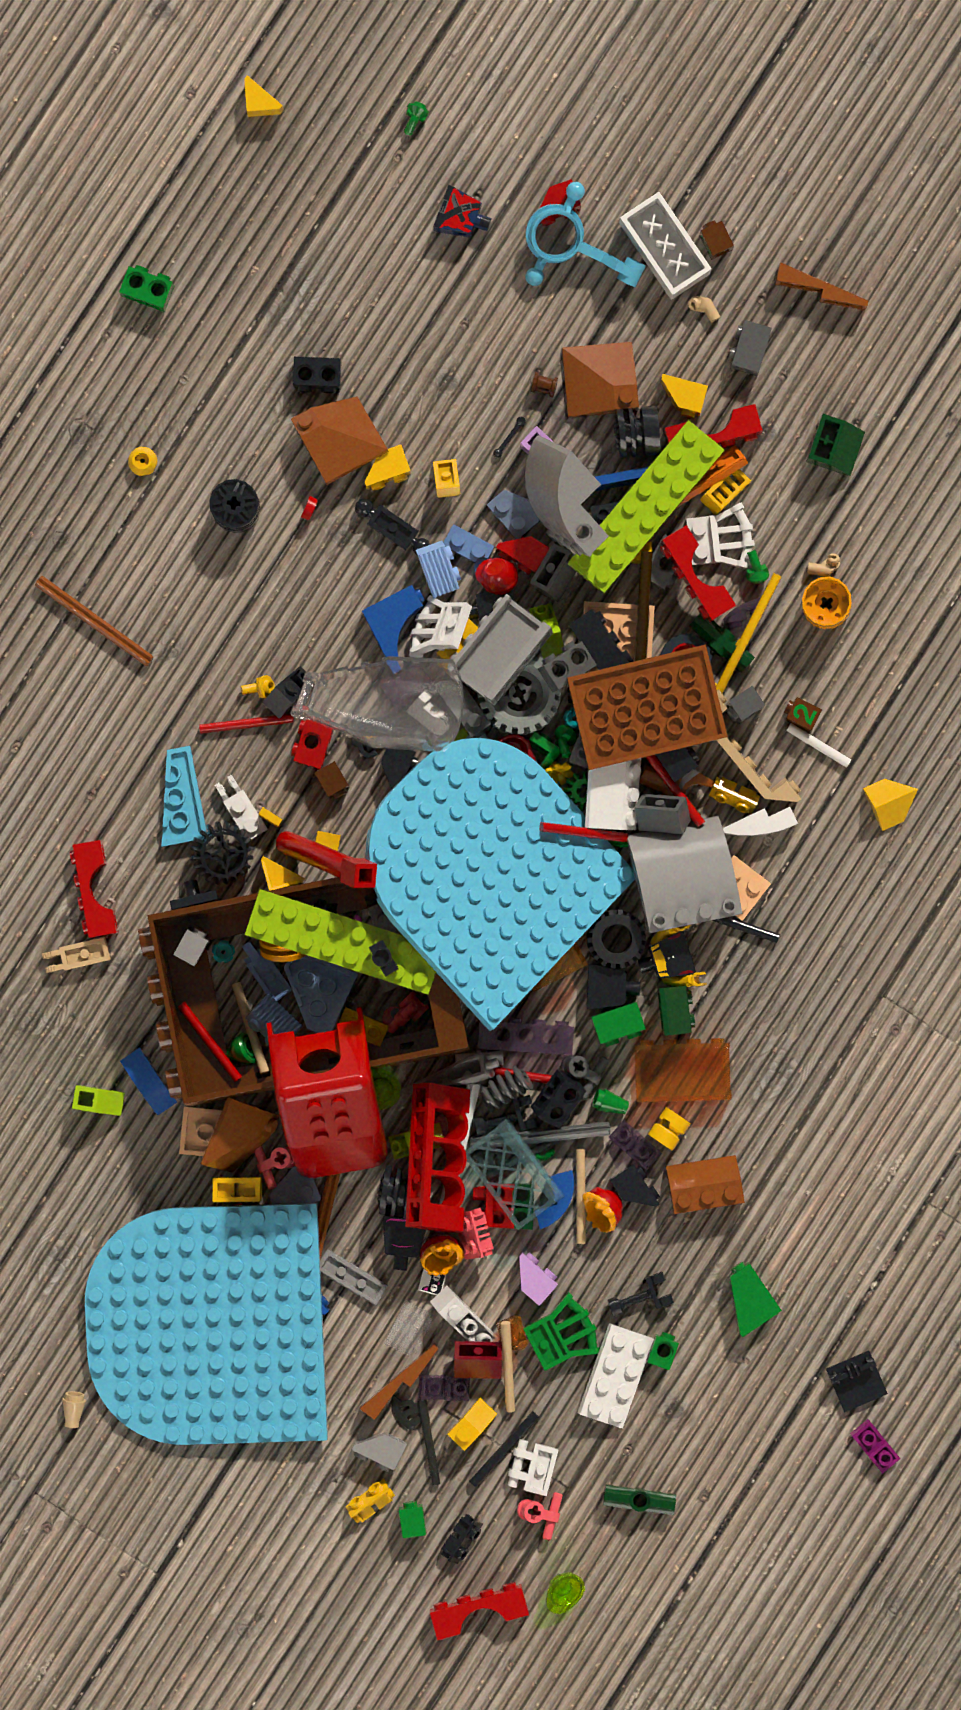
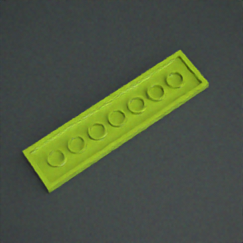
M688 420L599 525L609 537L590 557L584 554L579 556L576 553L568 562V565L604 594L725 450Z
M259 890L245 932L246 936L429 995L436 971L403 935L265 890ZM381 940L384 941L399 968L398 971L391 973L387 977L384 976L381 968L373 962L372 953L369 949L370 946Z

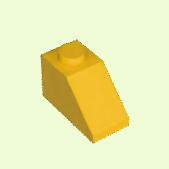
M662 374L660 383L676 410L680 411L682 416L688 418L700 416L708 386Z
M479 1398L448 1430L447 1435L465 1451L484 1431L497 1413L483 1399Z

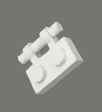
M519 1439L518 1446L514 1448L513 1452L515 1456L513 1466L509 1468L508 1476H510L508 1486L517 1488L518 1480H524L525 1491L547 1496L558 1449L535 1443L533 1452L526 1450L528 1441ZM524 1458L531 1460L528 1473L521 1471Z

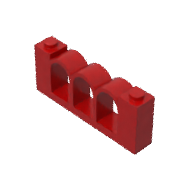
M435 1083L413 1084L405 1227L441 1232H463L464 1208L460 1206L464 1201L465 1186L459 1175L463 1173L466 1167L467 1157L464 1146L460 1142L465 1139L468 1132V1119L465 1113H469L470 1089ZM435 1111L444 1114L447 1118L449 1128L445 1138L434 1136ZM433 1144L441 1146L445 1150L447 1163L443 1171L432 1170ZM431 1178L439 1179L444 1185L445 1197L442 1204L430 1203Z

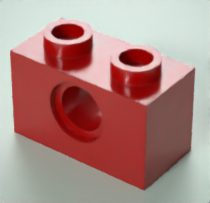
M307 716L306 721L301 720L298 734H301L299 743H294L291 756L294 757L293 761L318 770L322 769L335 725ZM310 736H314L319 740L318 746L314 749H309L305 745L306 739Z

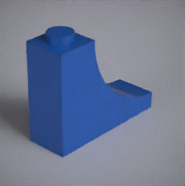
M412 585L362 610L394 675L403 671L398 657V642L402 629L416 612L423 609L421 602L425 601L420 589L415 590Z

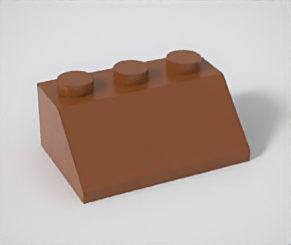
M736 1155L666 1166L674 1214L745 1203Z

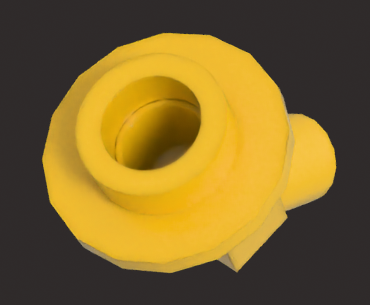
M263 675L256 678V683L242 685L240 688L242 695L258 692L259 698H267L275 688V684L270 676Z

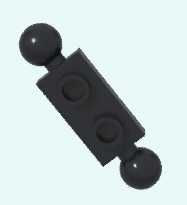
M360 499L356 502V514L360 517H370L367 525L406 551L411 545L413 552L417 555V549L431 545L427 539H417L416 536L419 530L382 505H379L377 510L373 509L372 502L368 499Z

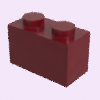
M455 1341L454 1378L501 1379L502 1342Z

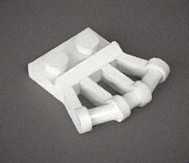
M742 502L718 515L686 519V525L699 544L692 557V566L723 563L741 569H750L751 564L749 563L747 553L752 551L755 546V541L752 540L751 536L753 524H750L744 513ZM735 514L740 525L718 527L717 522ZM742 532L743 541L719 543V534ZM743 548L740 560L721 556L720 551Z
M429 595L427 604L421 613L416 616L415 621L417 623L415 629H412L410 633L412 637V648L409 650L410 657L420 659L424 653L434 649L441 651L445 649H458L472 606L467 602L444 603ZM435 607H439L441 609L440 614L431 613L433 612ZM429 623H437L435 628H425ZM424 638H432L426 642L421 643V640H423Z

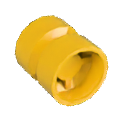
M665 1107L659 1116L660 1122L653 1125L648 1135L673 1151L680 1141L678 1136L684 1135L691 1123Z

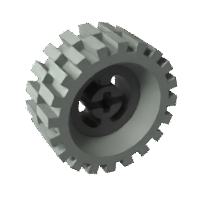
M534 656L517 677L531 682L530 686L517 683L520 692L525 691L523 695L525 704L529 701L531 693H535L537 696L535 703L529 709L514 711L508 707L509 703L521 706L520 699L513 697L516 693L514 686L510 688L509 695L502 696L495 706L478 694L481 710L491 723V726L496 727L504 734L528 736L531 733L539 732L551 722L559 707L561 689L552 693L540 674L538 668L544 665L542 662L543 658Z

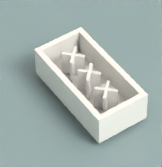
M657 192L620 217L619 224L671 300L710 275L711 267L660 192Z

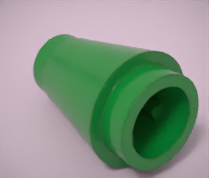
M605 1088L603 1090L597 1089L592 1102V1107L597 1108V1111L621 1113L624 1115L629 1106V1101Z

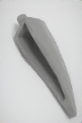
M483 1053L461 1059L413 1084L435 1083L460 1087L494 1077L493 1068L499 1067V1061L497 1058L488 1060ZM413 1084L400 1090V1094H413Z

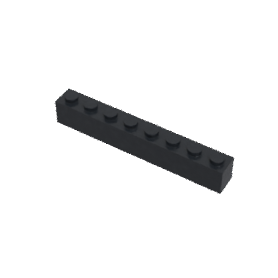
M591 609L569 624L578 640L582 641L599 670L634 662L628 651L622 652L618 646V643L621 641L613 630L609 632L604 625L607 623V620L601 611L596 613L594 609ZM685 747L656 754L674 782L699 767L697 761L700 759L693 748L688 750Z

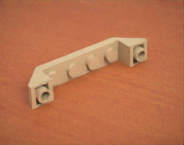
M717 690L723 713L727 709L725 702L728 700L720 690ZM726 737L717 740L764 799L792 802L801 800L799 795L801 789L793 780L789 782L784 778L770 789L771 782L764 774L759 776L755 771L757 765L749 756L745 758L741 754L740 750L742 747L735 738L730 740Z

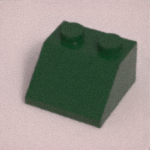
M687 986L657 989L662 1036L692 1033L691 1028H695L694 1013L690 1014L689 1004H693L692 991L687 990Z

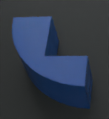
M140 1047L120 1060L138 1090L157 1115H160L177 1103L175 1098L170 1097L168 1087L159 1077L151 1061Z
M572 1169L549 1176L557 1204L535 1210L540 1229L556 1222L567 1210L574 1191Z

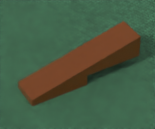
M781 262L778 266L775 285L821 293L820 303L864 311L868 306V300Z
M436 1344L431 1345L362 1404L359 1409L375 1420L402 1382L409 1387L412 1386L439 1347Z

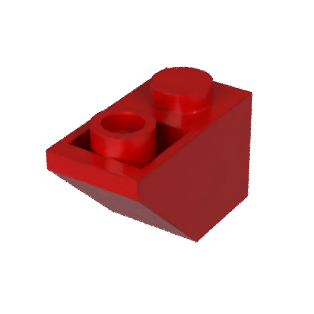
M572 179L550 186L540 208L550 204L564 205L568 197L566 189L573 182ZM579 200L575 202L572 208L576 214H578L577 211L581 210ZM554 214L547 216L539 225H551L556 222L555 219L564 215Z
M532 536L501 542L496 546L500 558L509 562L510 560L519 564L517 568L527 575L530 573L535 575L550 549Z

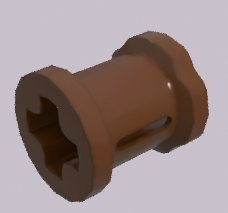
M535 372L531 392L538 391L549 394L553 398L558 377L552 379Z

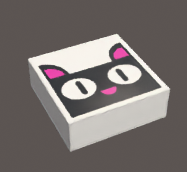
M423 1270L418 1290L438 1295L443 1290L446 1275H428L427 1271Z

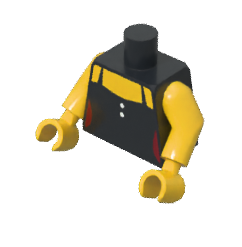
M691 925L658 931L651 939V946L648 947L650 957L638 960L641 973L655 970L658 979H662L665 984L675 987L707 985V983L699 981L700 975H705L706 973L696 972L684 934V930L688 929Z

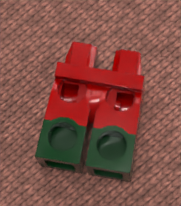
M487 1183L486 1186L473 1188V1200L486 1201V1210H481L485 1213L487 1221L485 1226L533 1230L534 1207H511V1205H534V1183Z

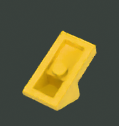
M456 459L434 461L433 468L437 497L460 495Z

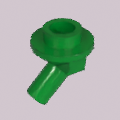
M413 102L407 105L406 115L410 116V119L404 129L405 134L411 136L418 121L424 122L428 117L429 111L423 103Z
M756 550L750 551L747 554L752 568L746 570V579L751 583L761 584L769 578V571L765 564H760Z
M559 726L554 733L556 738L555 744L559 746L562 757L567 758L571 756L569 746L576 742L577 735L569 726Z

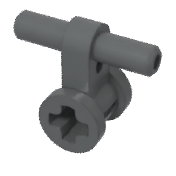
M568 1055L561 1062V1070L570 1076L582 1077L586 1080L583 1086L586 1090L583 1100H587L594 1086H598L602 1079L601 1074L609 1061L601 1056L592 1071L589 1069L588 1061L584 1057Z

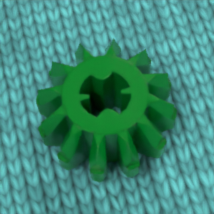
M585 771L582 773V779H579L577 773L573 774L575 783L570 779L566 780V783L572 786V788H563L565 793H571L568 797L574 800L575 805L577 803L580 804L579 809L582 812L584 804L587 802V794L585 798L579 797L580 793L577 794L576 790H579L582 785L586 786L587 790L588 780H586L587 772Z

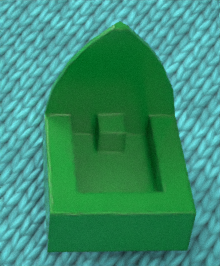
M534 732L529 742L532 748L546 757L540 765L545 769L557 759L561 752L556 745L551 743L552 740L547 735Z

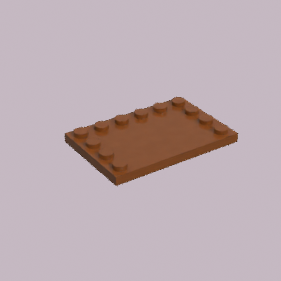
M706 645L567 677L588 770L728 737Z

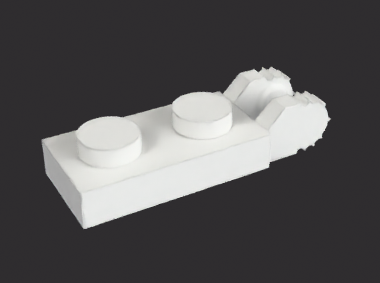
M230 775L227 778L231 787L236 791L235 795L229 798L225 792L226 790L220 783H217L215 787L239 829L246 831L244 837H250L252 840L268 829L244 790L240 789L233 776Z

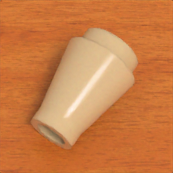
M69 1391L65 1393L63 1398L65 1427H79V1421L86 1403L84 1394L81 1392Z

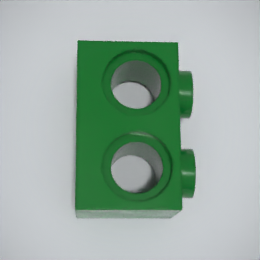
M136 265L135 268L128 266L119 291L121 297L165 312L175 287L173 282L170 281L171 278L161 273H158L157 276L148 273L149 270L139 265ZM140 278L143 280V284L139 288L131 287L133 279ZM162 286L165 288V292L161 296H155L152 294L155 287Z

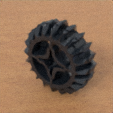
M216 821L215 829L210 824H207V833L200 829L201 839L193 838L198 845L190 847V850L197 852V854H192L190 859L197 861L193 864V868L200 869L198 875L201 877L206 875L205 880L208 882L214 878L216 885H219L221 878L225 885L229 884V877L236 882L238 880L237 873L245 876L242 868L250 869L251 866L246 863V860H253V856L247 854V852L254 850L253 846L247 845L250 843L251 838L244 837L246 831L243 829L238 831L239 826L237 824H233L230 828L228 821L224 822L223 827L219 821ZM223 835L233 836L239 846H227ZM214 838V846L205 852L207 844ZM221 848L226 850V853H223L222 860L217 855V853L221 852ZM238 856L235 864L229 868L230 859ZM205 859L217 860L221 871L210 869Z

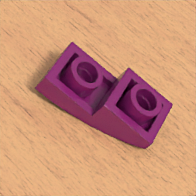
M869 1419L850 1433L882 1474L901 1459Z

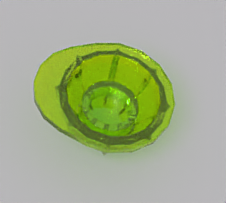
M372 1070L379 1110L391 1108L400 1098V1082L394 1074L386 1070Z
M572 1572L558 1573L550 1580L546 1597L548 1610L554 1614H562L575 1606L583 1597L585 1591V1583L582 1578Z

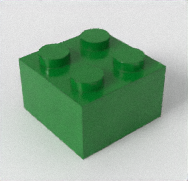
M637 1002L590 1017L599 1044L604 1043L605 1047L620 1043L618 1038L627 1036L628 1039L641 1036V1031L646 1029Z

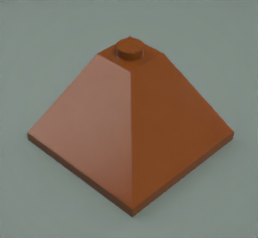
M632 342L562 348L568 418L616 414V409H623V413H628V408H632L633 412H638L639 401Z
M357 396L312 407L291 418L296 432L326 485L389 452Z
M227 1097L201 1164L233 1173L275 1132L279 1115L256 1105Z

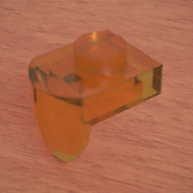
M514 1315L496 1323L502 1342L501 1322H510L512 1351H521L527 1347L529 1340L525 1336L520 1316Z

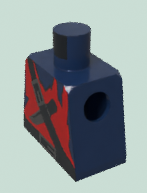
M448 185L433 228L435 232L470 238L474 227L488 231L492 218L480 214L482 208L480 201Z

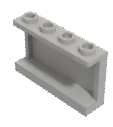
M508 594L503 598L497 599L492 607L494 610L489 616L485 615L478 624V630L474 635L470 634L465 639L462 650L459 653L455 652L448 661L450 673L493 706H495L553 634L552 628L548 624L539 621L515 603Z

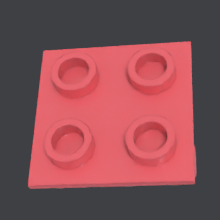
M481 1208L464 1212L463 1232H457L460 1240L459 1243L465 1254L464 1259L482 1258L493 1254L492 1249L494 1247L491 1237L479 1240V1238L490 1235V1232L478 1235L477 1231L488 1228V1226L476 1228V1226L487 1223L485 1213L481 1211Z

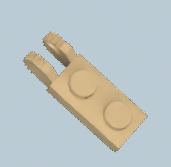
M106 937L59 947V950L42 953L43 959H51L61 955L63 963L48 966L45 968L46 973L63 969L66 971L111 960Z

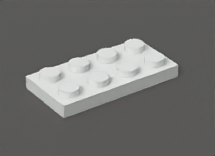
M609 1323L577 1413L623 1429L654 1339Z

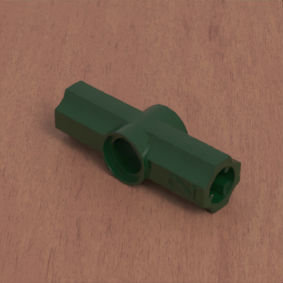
M699 614L689 627L707 642V646L713 652L729 661L737 647L735 645L737 638L725 627H720L714 620L709 622L708 618L704 620ZM745 649L736 669L742 673L755 657Z
M606 1484L603 1505L632 1509L638 1512L647 1511L674 1515L676 1494ZM637 1494L646 1496V1502L641 1506L633 1503V1498Z

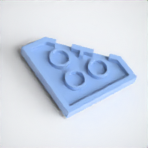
M308 955L299 960L286 962L284 970L308 1031L313 1033L333 1031L355 985L358 973Z

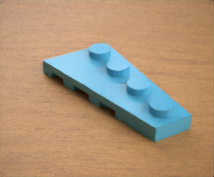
M191 746L167 750L161 847L192 842L194 837L201 839L200 829L207 833Z

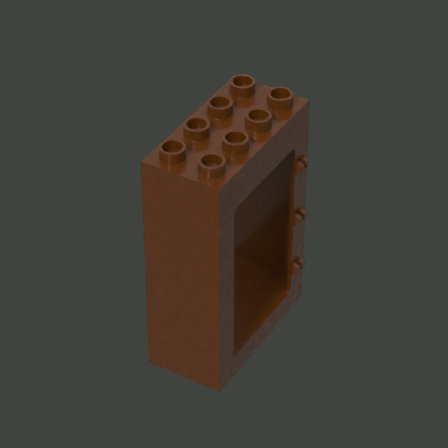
M335 877L270 890L268 892L314 906L318 899L327 901V904L337 903L336 911L339 915L368 909L364 896L374 893L375 890L374 888H353L341 883V878ZM258 893L147 915L149 927L138 929L143 957H147L148 960L156 959L159 973L147 976L151 1001L153 1004L156 1003L157 1006L165 1005L168 1020L156 1023L161 1050L166 1051V1053L174 1051L177 1068L165 1070L169 1094L171 1098H183L184 1105L193 1107L227 1100V1097L237 1098L274 1090L271 1061L267 1062L271 1076L257 1079L256 1073H260L258 1065L254 1064L236 1068L242 1077L234 1082L177 1008L183 1002H186L227 1056L207 946L195 966L173 954L190 926L194 928L198 925L209 931L207 936L211 937L210 941L245 934ZM437 972L429 992L435 1027L384 1038L380 1047L367 1042L371 1070L469 1051L459 997ZM414 1042V1047L401 1050L400 1044L404 1045ZM329 1052L316 1053L307 1057L301 1063L300 1068L308 1073H324L333 1069L339 1063L329 1064L328 1059L339 1057Z

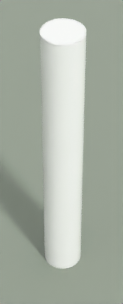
M791 723L787 728V732L845 767L849 765L850 758Z

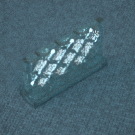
M507 1119L466 1150L468 1163L518 1230L565 1197L512 1123ZM498 1133L504 1139L503 1150L490 1148L491 1138ZM487 1142V1147H481ZM507 1144L512 1149V1151L507 1150ZM477 1149L486 1150L484 1164L475 1163L470 1154ZM490 1151L503 1153L501 1167L488 1165ZM506 1153L515 1154L518 1157L517 1169L504 1167ZM521 1163L526 1168V1170H521ZM478 1166L484 1167L483 1173ZM487 1167L500 1169L498 1183L487 1180ZM504 1170L517 1172L515 1186L502 1184ZM520 1172L529 1173L532 1176L531 1188L518 1186ZM535 1182L538 1184L540 1189H535ZM492 1185L498 1186L497 1192ZM501 1186L514 1188L512 1202L501 1199ZM518 1189L531 1191L529 1205L516 1203ZM534 1191L543 1192L549 1201L542 1206L532 1205ZM506 1204L512 1205L511 1211ZM515 1205L528 1207L527 1218L520 1223L514 1216ZM532 1208H537V1210L531 1214Z

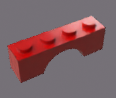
M756 404L733 409L730 422L725 429L716 434L706 435L718 445H722V448L736 445L735 441L744 439L745 442H750L758 439V435L763 430ZM686 422L664 428L667 445Z
M687 525L661 541L663 546L660 549L666 559L671 558L675 565L672 567L674 573L679 579L683 578L687 584L685 590L691 599L695 598L698 602L699 607L697 609L704 620L708 618L709 622L736 606L724 585H707L701 582L695 575L692 567V557L699 544Z
M96 840L74 844L73 850L70 851V859L72 865L76 864L77 873L74 874V882L76 888L80 887L81 897H78V905L80 911L84 910L85 920H82L83 932L88 934L89 938L118 934L115 910L105 908L99 904L92 892L94 875L101 867L107 864L103 841Z
M516 1582L502 1585L503 1589L493 1591V1588L480 1591V1596L471 1598L470 1595H464L456 1598L457 1602L448 1604L447 1601L434 1604V1608L430 1609V1616L437 1641L459 1635L465 1618L471 1612L478 1609L494 1610L505 1621L528 1616L529 1610L522 1584L516 1585Z

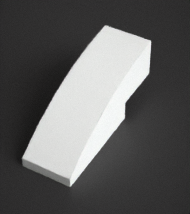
M790 807L771 816H768L764 808L724 827L723 831L726 835L758 836L785 830L797 825L798 822Z

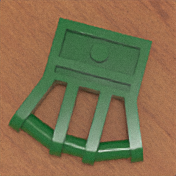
M569 1292L550 1314L523 1328L544 1371L571 1357L598 1354L600 1347H597V1327L595 1323H591L588 1317V1310L578 1304ZM565 1306L575 1313V1315L558 1324L554 1322V1319ZM580 1320L583 1329L563 1339L559 1331ZM587 1335L588 1348L569 1350L567 1348V1345Z

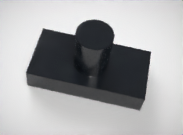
M189 880L184 882L186 897L171 900L170 906L171 910L216 902L219 901L216 890L200 894L198 881Z

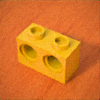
M262 1177L213 1178V1202L262 1201Z

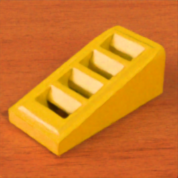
M740 469L732 473L741 483L740 486L727 476L714 484L700 498V501L714 515L723 510L751 482ZM725 481L734 490V492H732L723 482ZM719 488L728 498L725 499L716 489Z

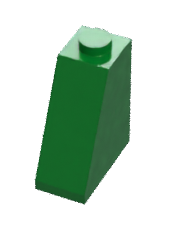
M743 1262L738 1263L731 1269L733 1273L729 1275L738 1332L742 1337L782 1311L749 1262L745 1265Z

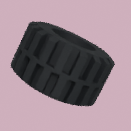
M623 910L604 912L591 925L587 933V947L592 958L597 963L608 968L621 969L635 963L645 950L646 935L644 926L630 912ZM619 925L629 932L630 944L624 952L611 953L604 947L602 937L607 928Z

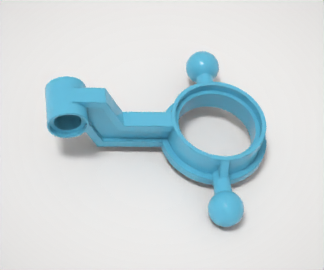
M572 182L567 186L566 194L568 197L564 205L550 204L543 206L530 217L526 226L525 237L530 251L538 260L535 266L526 272L525 279L528 284L538 286L543 282L544 274L542 271L547 262L561 263L572 258L577 252H581L619 272L617 279L636 287L646 265L630 257H627L625 262L583 242V224L579 216L572 210L575 202L582 199L585 194L584 186L581 183ZM554 214L568 217L575 227V240L572 246L564 253L557 255L543 252L538 247L535 238L539 223L547 216Z

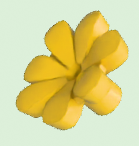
M554 761L545 770L557 784L559 781L561 785H564L567 778H571L574 774L570 770L571 766L568 763L561 765L557 761Z

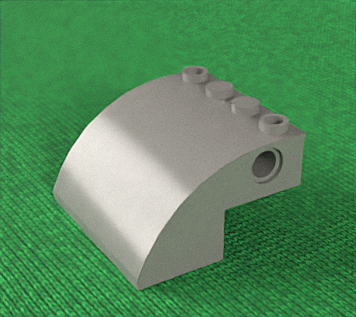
M538 435L530 447L526 461L525 483L530 505L538 519L548 529L545 533L551 540L557 541L563 547L566 546L570 551L574 550L579 556L584 554L590 557L609 536L581 504L601 484L571 450ZM580 526H583L582 533L580 535H577V529Z
M718 816L704 818L705 822L697 827L694 821H690L683 834L650 831L628 834L627 844L635 881L638 884L645 924L649 933L743 914L728 844Z

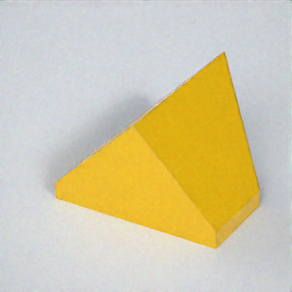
M887 779L880 780L863 788L882 831L904 822L918 791L917 788Z
M264 856L261 859L269 891L299 885L306 880L304 877Z

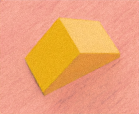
M248 75L244 78L248 117L281 115L283 113L282 104Z

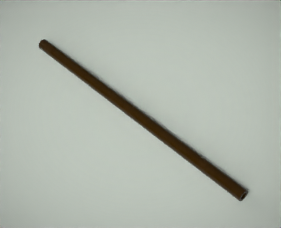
M641 551L634 661L646 659L653 558V552ZM623 830V833L632 834L635 833V830Z

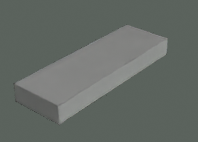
M330 1249L326 1250L320 1260V1271L322 1274L375 1306L388 1287L384 1282Z

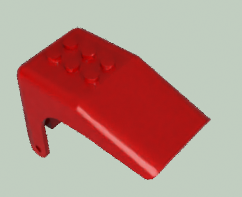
M357 1007L358 1020L337 1023L338 1030L295 1037L294 1031L274 1034L272 1022L267 1023L275 1098L286 1143L297 1172L306 1178H317L374 1168L384 1163L388 1156L387 1143L373 1082L362 1007ZM329 1052L340 1057L339 1063L333 1069L324 1073H308L300 1068L301 1063L307 1057L316 1053Z

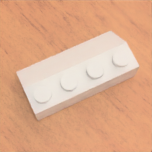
M641 758L589 770L585 828L636 830L637 820L634 807L639 799Z

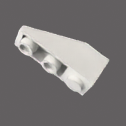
M448 1286L430 1301L437 1312L467 1341L498 1342L500 1340Z

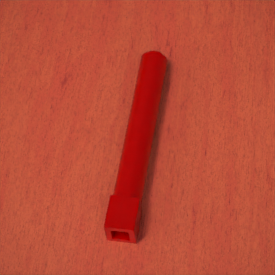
M284 831L277 837L276 848L280 853L341 878L340 882L350 887L375 888L377 863L365 858H353L290 831Z

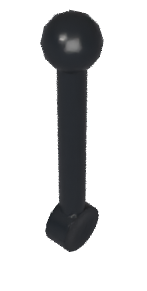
M520 416L517 418V424L501 446L494 450L493 455L496 458L502 456V451L520 426L525 425L526 420L524 417Z

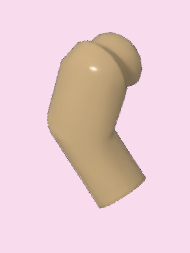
M693 296L689 299L688 307L694 311L704 312L711 323L721 317L711 299L701 296Z
M832 553L821 564L809 562L807 574L824 577L830 576L839 568L840 557Z

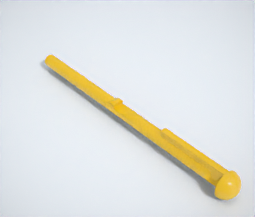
M774 572L741 638L737 640L735 644L737 647L718 683H715L716 689L720 690L722 694L782 577Z

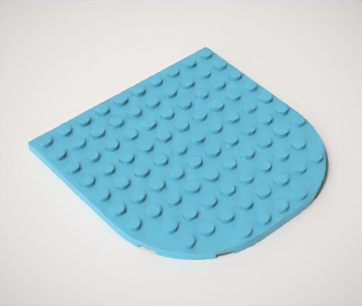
M468 738L453 741L439 747L423 758L381 801L374 813L375 816L371 828L368 829L365 858L377 863L374 890L378 897L376 900L384 914L489 1031L497 1027L635 880L632 867L607 840L540 831L539 825L541 822L585 827L586 816L535 760L511 745L485 738Z
M317 1203L161 1209L130 1221L106 1242L92 1265L86 1285L87 1357L91 1378L101 1400L120 1422L146 1438L177 1445L328 1440Z

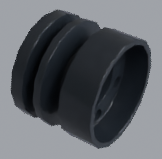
M657 406L641 407L639 418H635L632 408H628V419H624L623 409H616L614 436L620 459L627 457L626 447H630L632 458L636 457L637 446H642L645 456H656L661 453Z
M231 479L218 484L212 491L209 500L210 511L217 525L225 531L232 533L245 532L251 529L259 519L261 512L259 498L253 487L245 481ZM233 499H237L238 504H240V506H236L235 510H232L231 506L228 505L233 503Z
M386 1166L380 1179L378 1191L379 1214L385 1215L386 1206L391 1205V1216H395L398 1207H403V1218H406L408 1177L407 1179H402V1168L399 1167L396 1178L391 1177L392 1166Z

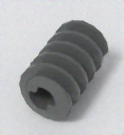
M513 1066L514 1074L506 1070L504 1071L505 1079L497 1075L498 1083L490 1079L488 1080L489 1088L484 1084L480 1085L483 1102L490 1112H493L495 1108H501L503 1103L508 1104L511 1099L518 1098L519 1094H525L527 1089H533V1084L524 1070H519L516 1066Z

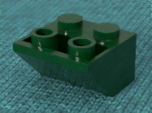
M822 414L806 462L851 476L865 431L847 421Z

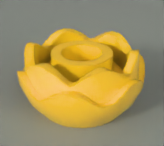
M148 447L135 448L128 458L129 468L138 476L153 473L158 462L156 454Z

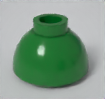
M242 1032L232 1040L230 1048L227 1049V1056L230 1061H237L241 1064H253L256 1062L247 1033Z

